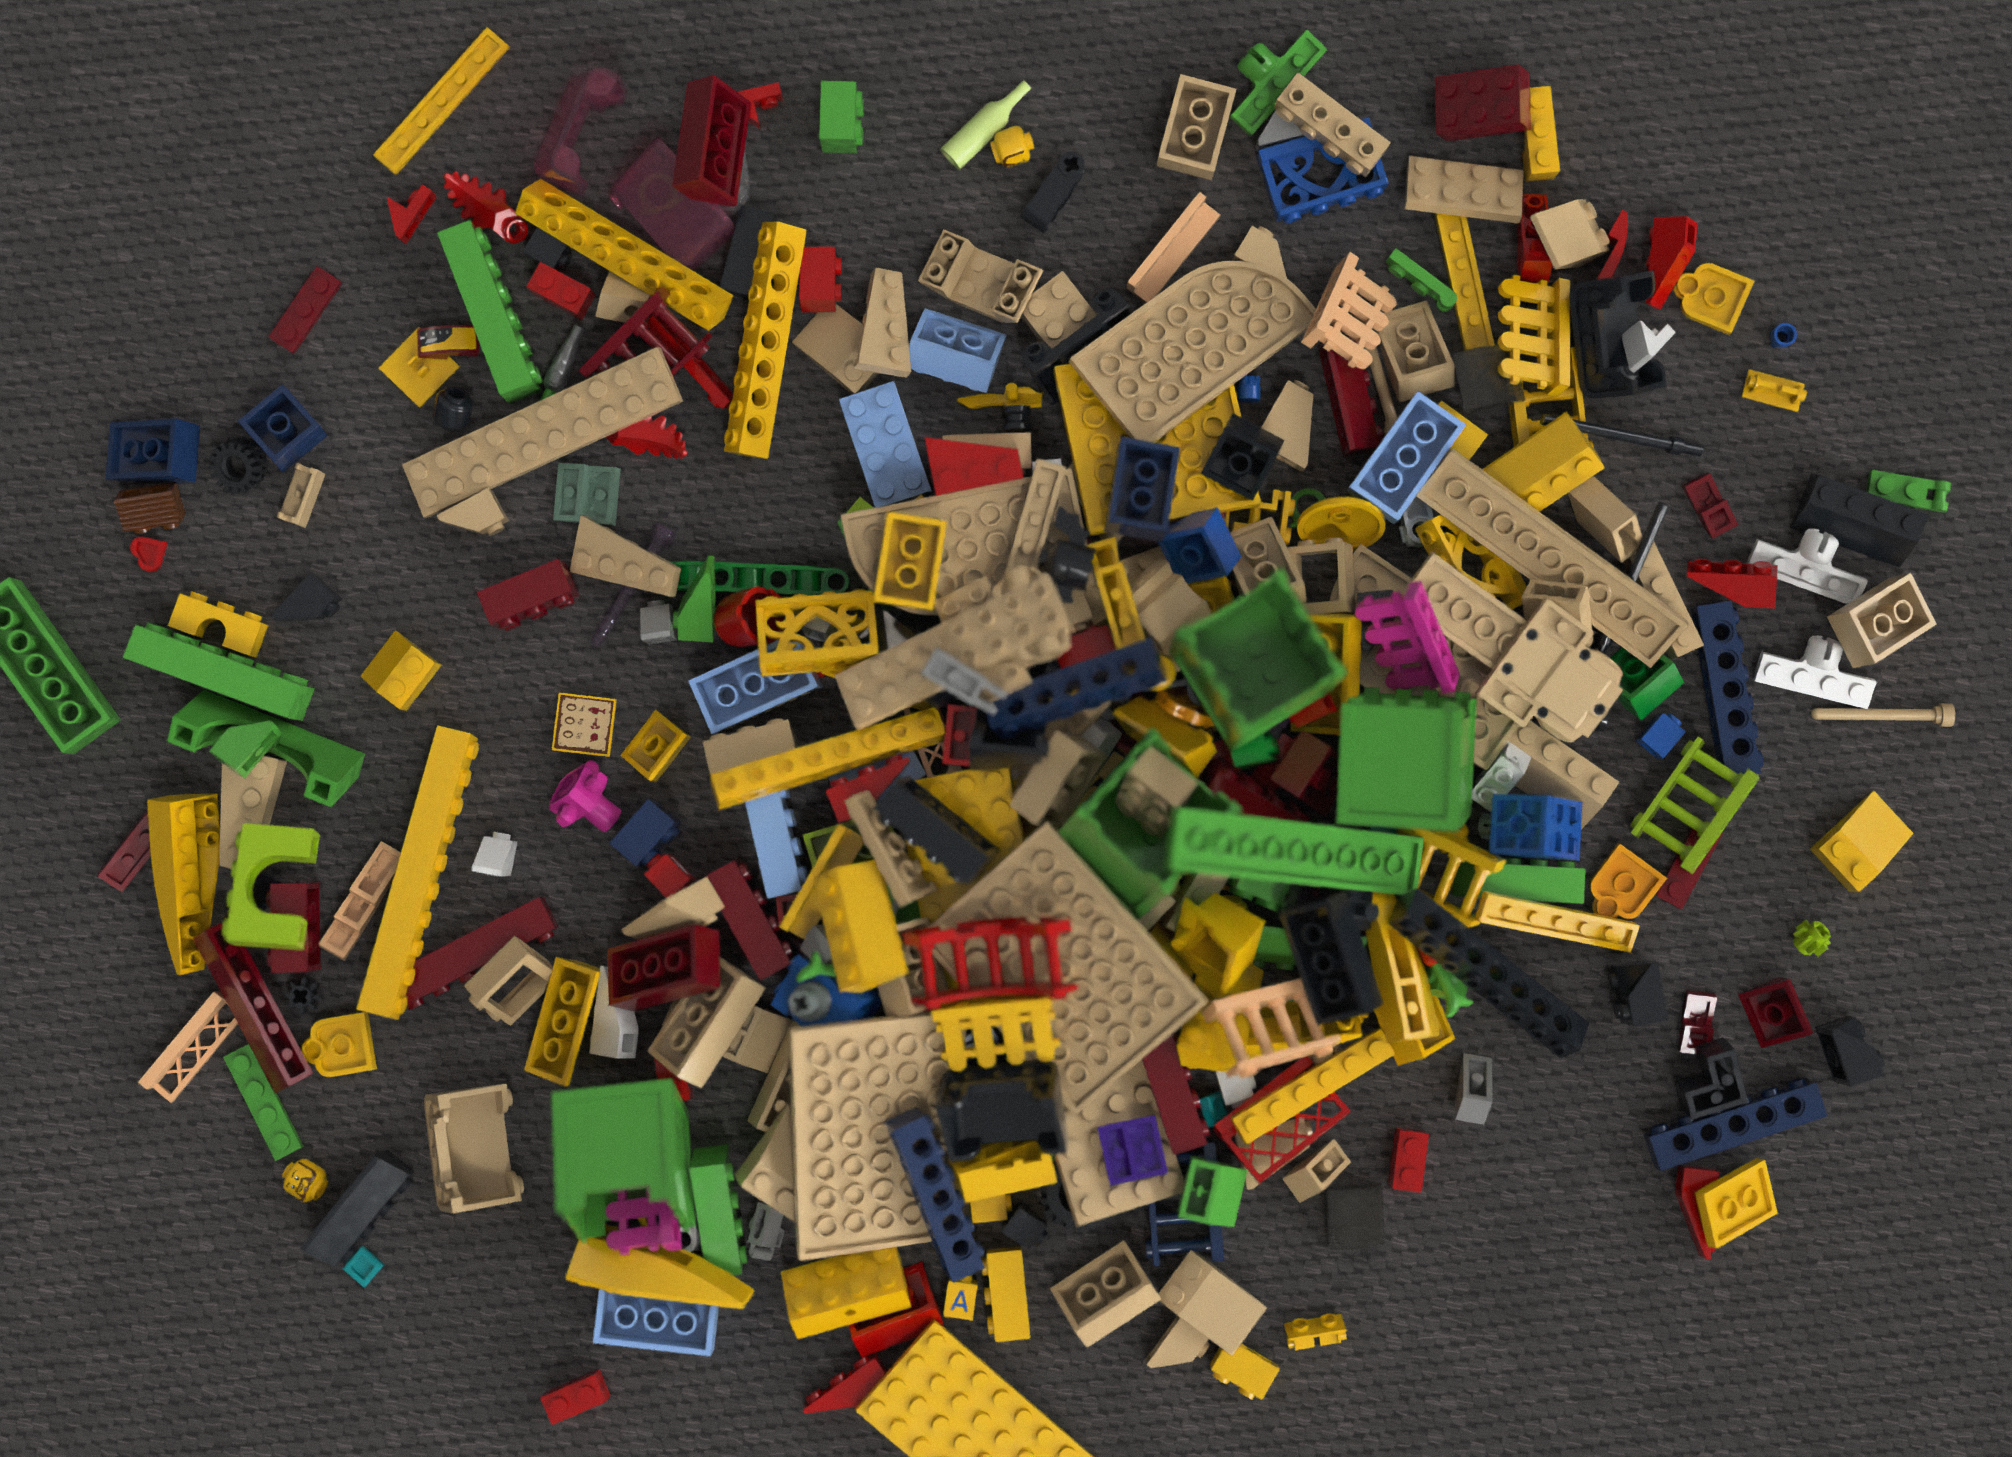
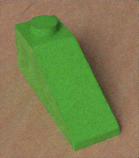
M714 556L707 557L682 597L679 611H674L673 628H678V640L713 643L716 630L714 626L716 608Z

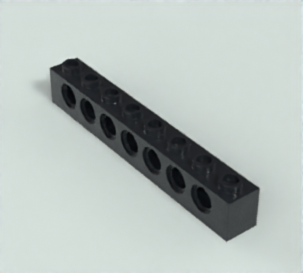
M1415 888L1398 897L1388 924L1398 931L1401 936L1411 941L1424 954L1429 955L1446 971L1456 976L1465 986L1474 990L1488 1004L1501 1011L1510 1021L1515 1022L1532 1038L1547 1047L1554 1055L1562 1058L1580 1051L1589 1026L1588 1021L1420 889Z

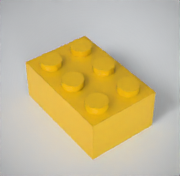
M887 512L873 602L933 611L947 521Z

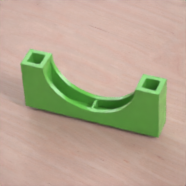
M207 690L199 693L172 719L167 742L194 753L203 747L213 745L216 737L222 733L224 734L230 727L264 721L273 722L282 734L268 752L287 760L301 771L307 780L304 797L332 807L359 778L365 753Z

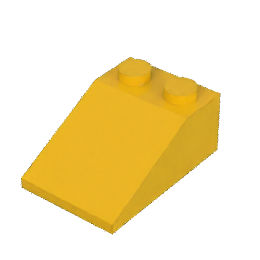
M1873 790L1816 842L1810 850L1849 892H1860L1886 867L1913 835V832Z

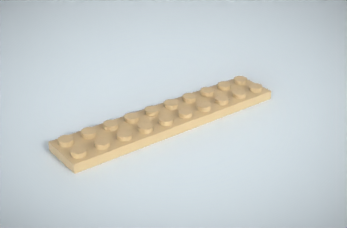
M656 347L402 464L421 513L424 518H428L457 505L486 488L493 489L683 402L662 349Z
M1453 448L1416 495L1530 580L1588 585L1592 625L1650 668L1689 624V621Z

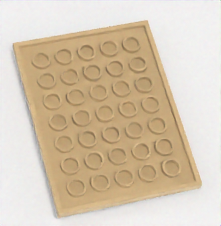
M1049 820L929 926H940V930L954 927L957 929L956 923L1009 917H1026L1027 922H1040V917L1070 919L1071 931L1060 933V938L1057 939L1062 982L1078 984V990L1067 993L1066 998L1053 1000L1052 1009H1049H1055L1056 1015L1055 1019L1050 1020L1053 1038H1059L1060 1047L1055 1048V1055L1050 1061L1055 1062L1058 1066L1063 1102L1075 1116L1209 1001L1067 840L1058 833V830ZM1015 935L1001 936L998 939L1003 983L1024 982L1019 939H1016ZM1033 935L1031 937L1035 980L1050 981L1045 940H1042V936ZM983 937L967 939L964 947L969 986L991 984L986 941H983ZM949 942L934 944L935 948L932 949V954L956 980L952 945ZM1021 1023L1024 1041L1034 1040L1032 1023ZM1002 1025L996 1026L1003 1033ZM1036 1050L1026 1051V1061H1040Z
M932 1012L916 1013L901 1018L891 1016L789 1028L797 1257L800 1261L932 1242L885 1125V1121L917 1106L923 1114L928 1113L935 1126V1130L931 1132L934 1139L940 1141L945 1151V1155L942 1156L944 1165H949V1156L935 1107L941 1077L951 1068L948 1060H942L941 1051L946 1050L943 1032H937V1022H933ZM962 1029L966 1048V1031L965 1029ZM923 1138L917 1139L912 1148L918 1147L922 1143ZM932 1164L927 1165L923 1169V1173L928 1172L932 1168ZM952 1181L953 1188L956 1190L954 1181ZM942 1189L936 1191L933 1198L940 1196ZM964 1201L965 1206L961 1207L964 1216L968 1215L970 1217L969 1202L966 1203ZM952 1215L946 1216L943 1223H947Z

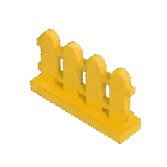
M1513 275L1510 279H1505L1498 286L1499 294L1504 298L1510 299V305H1505L1498 312L1499 320L1503 324L1510 325V332H1504L1498 338L1499 347L1504 351L1510 352V358H1505L1498 364V373L1502 377L1510 378V384L1517 385L1520 380L1537 383V389L1544 390L1546 388V395L1557 397L1570 386V280L1559 278L1551 286H1547V281L1540 280L1535 284L1520 281L1519 275ZM1520 301L1537 304V310L1520 307ZM1520 327L1537 330V337L1520 334ZM1520 354L1537 357V363L1520 360Z
M1012 994L968 998L942 1003V1007L932 1009L931 1011L933 1022H937V1032H943L946 1050L941 1051L942 1060H948L950 1068L954 1071H962L966 1067L968 1057H977L978 1063L984 1068L992 1067L996 1062V1054L1007 1053L1008 1061L1014 1065L1023 1063L1026 1051L1036 1050L1037 1057L1041 1061L1047 1062L1052 1060L1055 1055V1048L1060 1047L1059 1038H1053L1050 1021L1056 1017L1055 1009L1049 1010L1052 1009L1053 1000L1049 999L1047 995ZM1021 1023H1032L1034 1040L1024 1041ZM1002 1025L1005 1044H994L991 1026ZM972 1028L975 1047L965 1048L962 1029Z

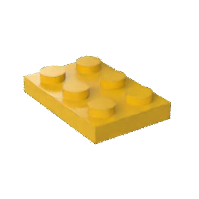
M1755 1158L1695 1192L1707 1245L1711 1248H1719L1777 1214L1765 1159Z

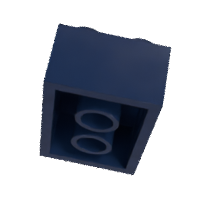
M1126 437L1121 438L1116 451L1104 527L1105 532L1163 541L1168 531L1180 447Z

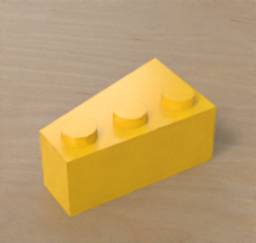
M1038 1139L988 1143L981 1146L979 1154L969 1161L948 1160L955 1177V1188L959 1190L966 1203L1058 1183L1051 1155L1043 1153L1039 1149Z

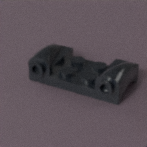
M1115 289L1100 291L1094 297L1091 304L1096 317L1086 322L1069 337L1063 339L1057 346L1051 349L1045 341H1036L1030 343L1022 352V360L1035 384L1052 406L1059 401L1053 373L1054 366L1070 364L1069 360L1072 356L1130 315L1129 304Z

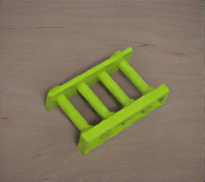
M1697 737L1694 742L1692 740L1688 741L1681 752V755L1684 757L1646 812L1644 814L1639 812L1630 825L1634 828L1631 834L1636 838H1639L1644 831L1681 856L1680 859L1683 861L1680 866L1692 875L1760 779L1756 773L1749 769L1745 774L1741 772L1737 774L1703 752L1701 748L1705 742L1700 737ZM1693 760H1696L1731 783L1730 787L1734 790L1728 798L1724 796L1720 798L1684 774ZM1676 784H1679L1714 807L1713 811L1717 814L1711 823L1707 820L1703 822L1667 798ZM1660 807L1697 831V835L1700 838L1694 847L1692 845L1686 846L1650 822Z

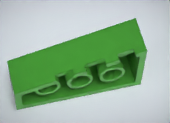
M1504 858L1506 862L1503 870L1486 876L1478 898H1481L1483 891L1531 901L1584 904L1585 869L1575 868V862L1557 861V867H1548V861L1530 860V865H1521V859ZM1470 862L1460 863L1453 880V896H1466L1476 871L1474 864Z
M729 1145L695 1148L689 1169L703 1258L732 1275H741L743 1264L748 1263L746 1245L741 1246L740 1236L744 1235L742 1218L737 1216L739 1196L738 1191H734L735 1170L733 1163L730 1161Z

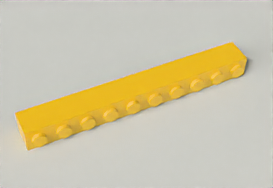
M437 725L357 1010L399 1020L400 1014L402 1015L406 1010L407 997L405 995L408 986L412 985L415 978L414 963L416 957H419L423 950L424 942L421 940L424 928H428L432 914L429 910L432 900H435L439 893L438 878L440 872L444 871L447 864V855L445 853L448 843L451 844L455 836L454 821L456 815H459L462 811L463 799L461 796L464 787L469 785L471 779L470 764L472 759L476 758L479 750L478 738L471 733Z

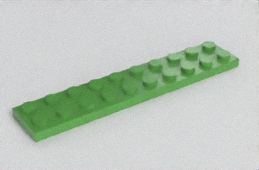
M1173 807L1165 869L1403 895L1418 888L1424 838Z

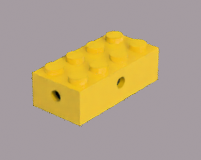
M897 1247L838 1255L781 1271L789 1322L797 1339L911 1308L902 1260Z

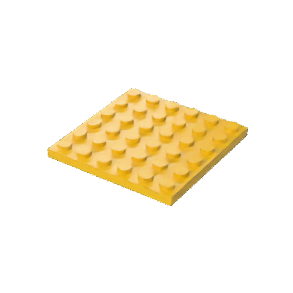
M1071 364L1054 366L1055 383L1087 530L1090 532L1089 536L1108 533L1104 531L1116 451L1121 438L1130 437ZM1234 384L1155 442L1180 447L1169 522L1181 520L1193 512L1218 508L1220 513L1259 507L1261 504L1259 492H1257L1252 501L1201 474L1232 413L1241 417Z

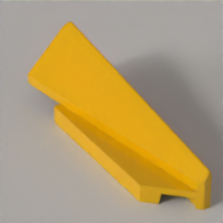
M1116 537L1088 544L1087 546L1096 548L1094 559L1091 561L1117 649L1145 640L1123 562L1119 563ZM1136 668L1130 670L1127 675L1134 673Z

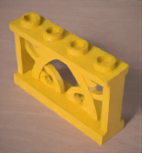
M1443 515L1432 518L1416 527L1415 530L1428 555L1431 552L1493 597H1501L1504 604L1511 610L1523 604L1522 595L1527 586L1520 572ZM1440 526L1449 528L1455 536L1449 532L1443 533ZM1464 547L1471 553L1480 556L1484 564L1481 573L1482 581L1473 578L1462 570Z
M856 589L849 593L830 591L812 596L796 594L788 598L769 596L755 601L759 663L762 677L847 670L879 654L873 591H866L864 589ZM863 610L866 614L863 622L851 627L850 624L856 621L857 614L848 616L846 612ZM770 617H786L783 622L775 620L777 627L784 630L783 633L773 631L767 625ZM815 617L827 621L839 630L826 639L823 648L814 649L808 639L796 635L806 623ZM869 627L870 644L862 645L856 633L862 632ZM766 636L779 640L775 652L767 653ZM845 637V639L839 640V643H842L844 646H832L836 640ZM791 642L800 643L805 646V649L794 650L797 644Z

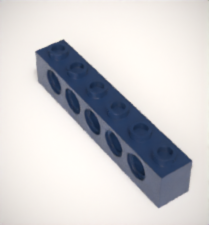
M1732 601L1691 608L1693 623L1704 644L1697 649L1716 760L1737 774L1740 772L1745 774L1748 769L1759 774L1761 773L1760 767H1763V756L1761 751L1757 750L1756 738H1758L1759 733L1755 721H1752L1751 710L1754 707L1751 693H1747L1746 681L1749 679L1747 666L1742 664L1741 653L1744 651L1742 637L1737 635L1738 611L1736 607L1732 606ZM1716 625L1720 626L1724 631V637L1721 641L1717 640L1713 635V628ZM1720 654L1726 655L1729 659V665L1726 669L1721 668L1718 664ZM1726 682L1730 683L1734 688V694L1731 698L1726 697L1723 693V685ZM1730 711L1736 712L1739 717V722L1735 727L1728 722ZM1736 739L1740 740L1744 746L1741 755H1737L1733 751V743Z
M1148 638L1032 679V684L1006 695L1005 699L1000 698L992 702L998 710L995 715L987 712L990 728L999 739L1013 738L1022 731L1031 728H1041L1048 722L1057 719L1070 718L1075 713L1085 709H1096L1103 703L1114 699L1127 698L1131 693L1143 689H1153L1160 683L1167 681L1160 651L1152 638ZM1136 668L1134 673L1127 675L1130 670ZM1108 678L1104 684L1099 685L1102 680ZM1080 688L1077 693L1071 695L1075 689ZM1052 698L1049 703L1044 704L1047 699ZM1024 708L1022 712L1016 714L1019 709Z
M1805 1078L1794 1079L1788 1082L1789 1087L1778 1090V1087H1770L1760 1091L1761 1096L1751 1099L1750 1096H1747V1103L1696 1119H1691L1688 1115H1684L1678 1118L1679 1123L1668 1126L1667 1123H1661L1650 1127L1651 1132L1643 1135L1654 1168L1662 1171L1827 1117L1828 1115L1817 1083L1809 1080L1806 1081ZM1792 1097L1795 1102L1794 1108L1786 1112L1784 1102L1787 1098ZM1765 1106L1767 1116L1764 1120L1758 1121L1756 1112L1759 1107ZM1737 1115L1740 1120L1739 1126L1731 1130L1728 1126V1121L1732 1116ZM1710 1124L1712 1134L1709 1138L1703 1139L1700 1133L1704 1125ZM1682 1133L1684 1144L1679 1148H1675L1673 1146V1138L1675 1135Z
M916 1106L885 1121L944 1273L952 1283H955L985 1268L981 1259L984 1256V1251L977 1239L974 1240L971 1234L972 1231H975L973 1223L968 1215L964 1216L961 1207L965 1206L959 1190H954L951 1183L955 1180L950 1166L948 1164L944 1165L942 1156L945 1155V1151L938 1139L935 1140L931 1131L935 1130V1126L928 1113L923 1114ZM923 1138L922 1143L918 1147L912 1148L917 1139ZM932 1164V1168L928 1172L923 1173V1169L927 1165ZM942 1189L940 1196L933 1198L934 1193ZM952 1215L947 1223H943L946 1216ZM962 1240L958 1247L953 1248L956 1241Z

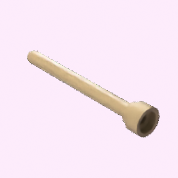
M1356 317L1357 320L1365 324L1362 320ZM1377 347L1374 350L1365 348L1373 359L1370 368L1386 419L1384 422L1385 428H1383L1385 436L1396 421L1397 415Z
M1940 703L1932 709L1815 708L1811 711V717L1815 720L1932 721L1934 724H1938L1939 727H1952L1955 721V708L1950 703Z

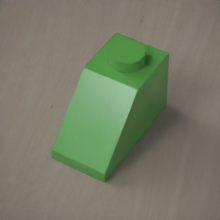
M271 721L230 727L224 734L222 733L216 737L209 751L218 761L245 779L281 736L282 732Z

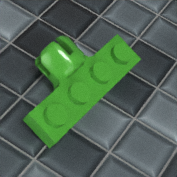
M1305 30L1282 57L1275 56L1263 43H1257L1251 47L1247 55L1239 61L1238 69L1252 82L1253 88L1229 117L1249 136L1253 135L1275 110L1276 100L1295 75L1300 73L1302 76H1305L1327 51V48L1308 30Z

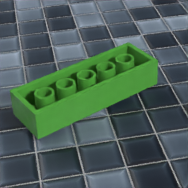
M470 220L437 232L499 394L511 404L542 392L539 385L543 383L541 372L538 366H535L533 361L529 359V357L533 356L532 349L528 340H525L523 335L519 333L523 326L518 314L514 313L512 307L508 305L513 301L508 288L504 287L502 281L498 279V277L502 276V272L497 260H494L491 253H488L492 246L487 234L483 233L480 226L476 228Z
M10 577L1 582L0 666L61 752L75 754L120 722L121 719L21 580Z
M148 622L145 627L135 625L123 658L283 717L303 721L315 689L307 686L309 680L285 672L282 677L280 676L281 670L260 663H256V666H253L254 660L229 652L227 657L225 656L227 653L225 649L203 642L201 646H198L200 640L175 632L171 636L173 630Z

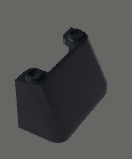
M1654 270L1584 281L1572 287L1570 291V307L1579 386L1581 392L1586 397L1597 399L1630 396L1666 386L1664 367L1656 359H1650L1634 373L1629 369L1622 341L1623 333L1638 322L1636 302L1650 299L1655 292Z
M1053 659L1028 667L1027 670L1031 679H1035L1059 670V662ZM1050 698L1047 699V700L1044 702V704L1049 703V702H1050ZM977 707L975 725L972 729V734H970L968 746L970 770L989 771L1042 763V757L1048 758L1050 740L1045 739L1047 724L1041 728H1031L1022 731L1013 738L999 739L990 728L987 711ZM1024 708L1019 709L1016 714L1022 712Z
M1027 1061L1019 1065L1001 1063L994 1064L990 1068H984L981 1065L966 1066L962 1071L949 1069L942 1075L935 1108L950 1161H969L979 1154L982 1143L1038 1139L1039 1149L1043 1153L1051 1155L1067 1153L1068 1139L1058 1066L1055 1062Z

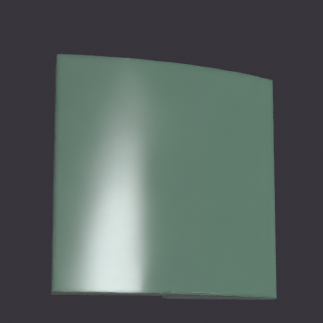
M558 463L553 520L579 523L580 516L583 515L593 519L594 522L600 525L616 526L621 469L617 467L589 466L586 464Z

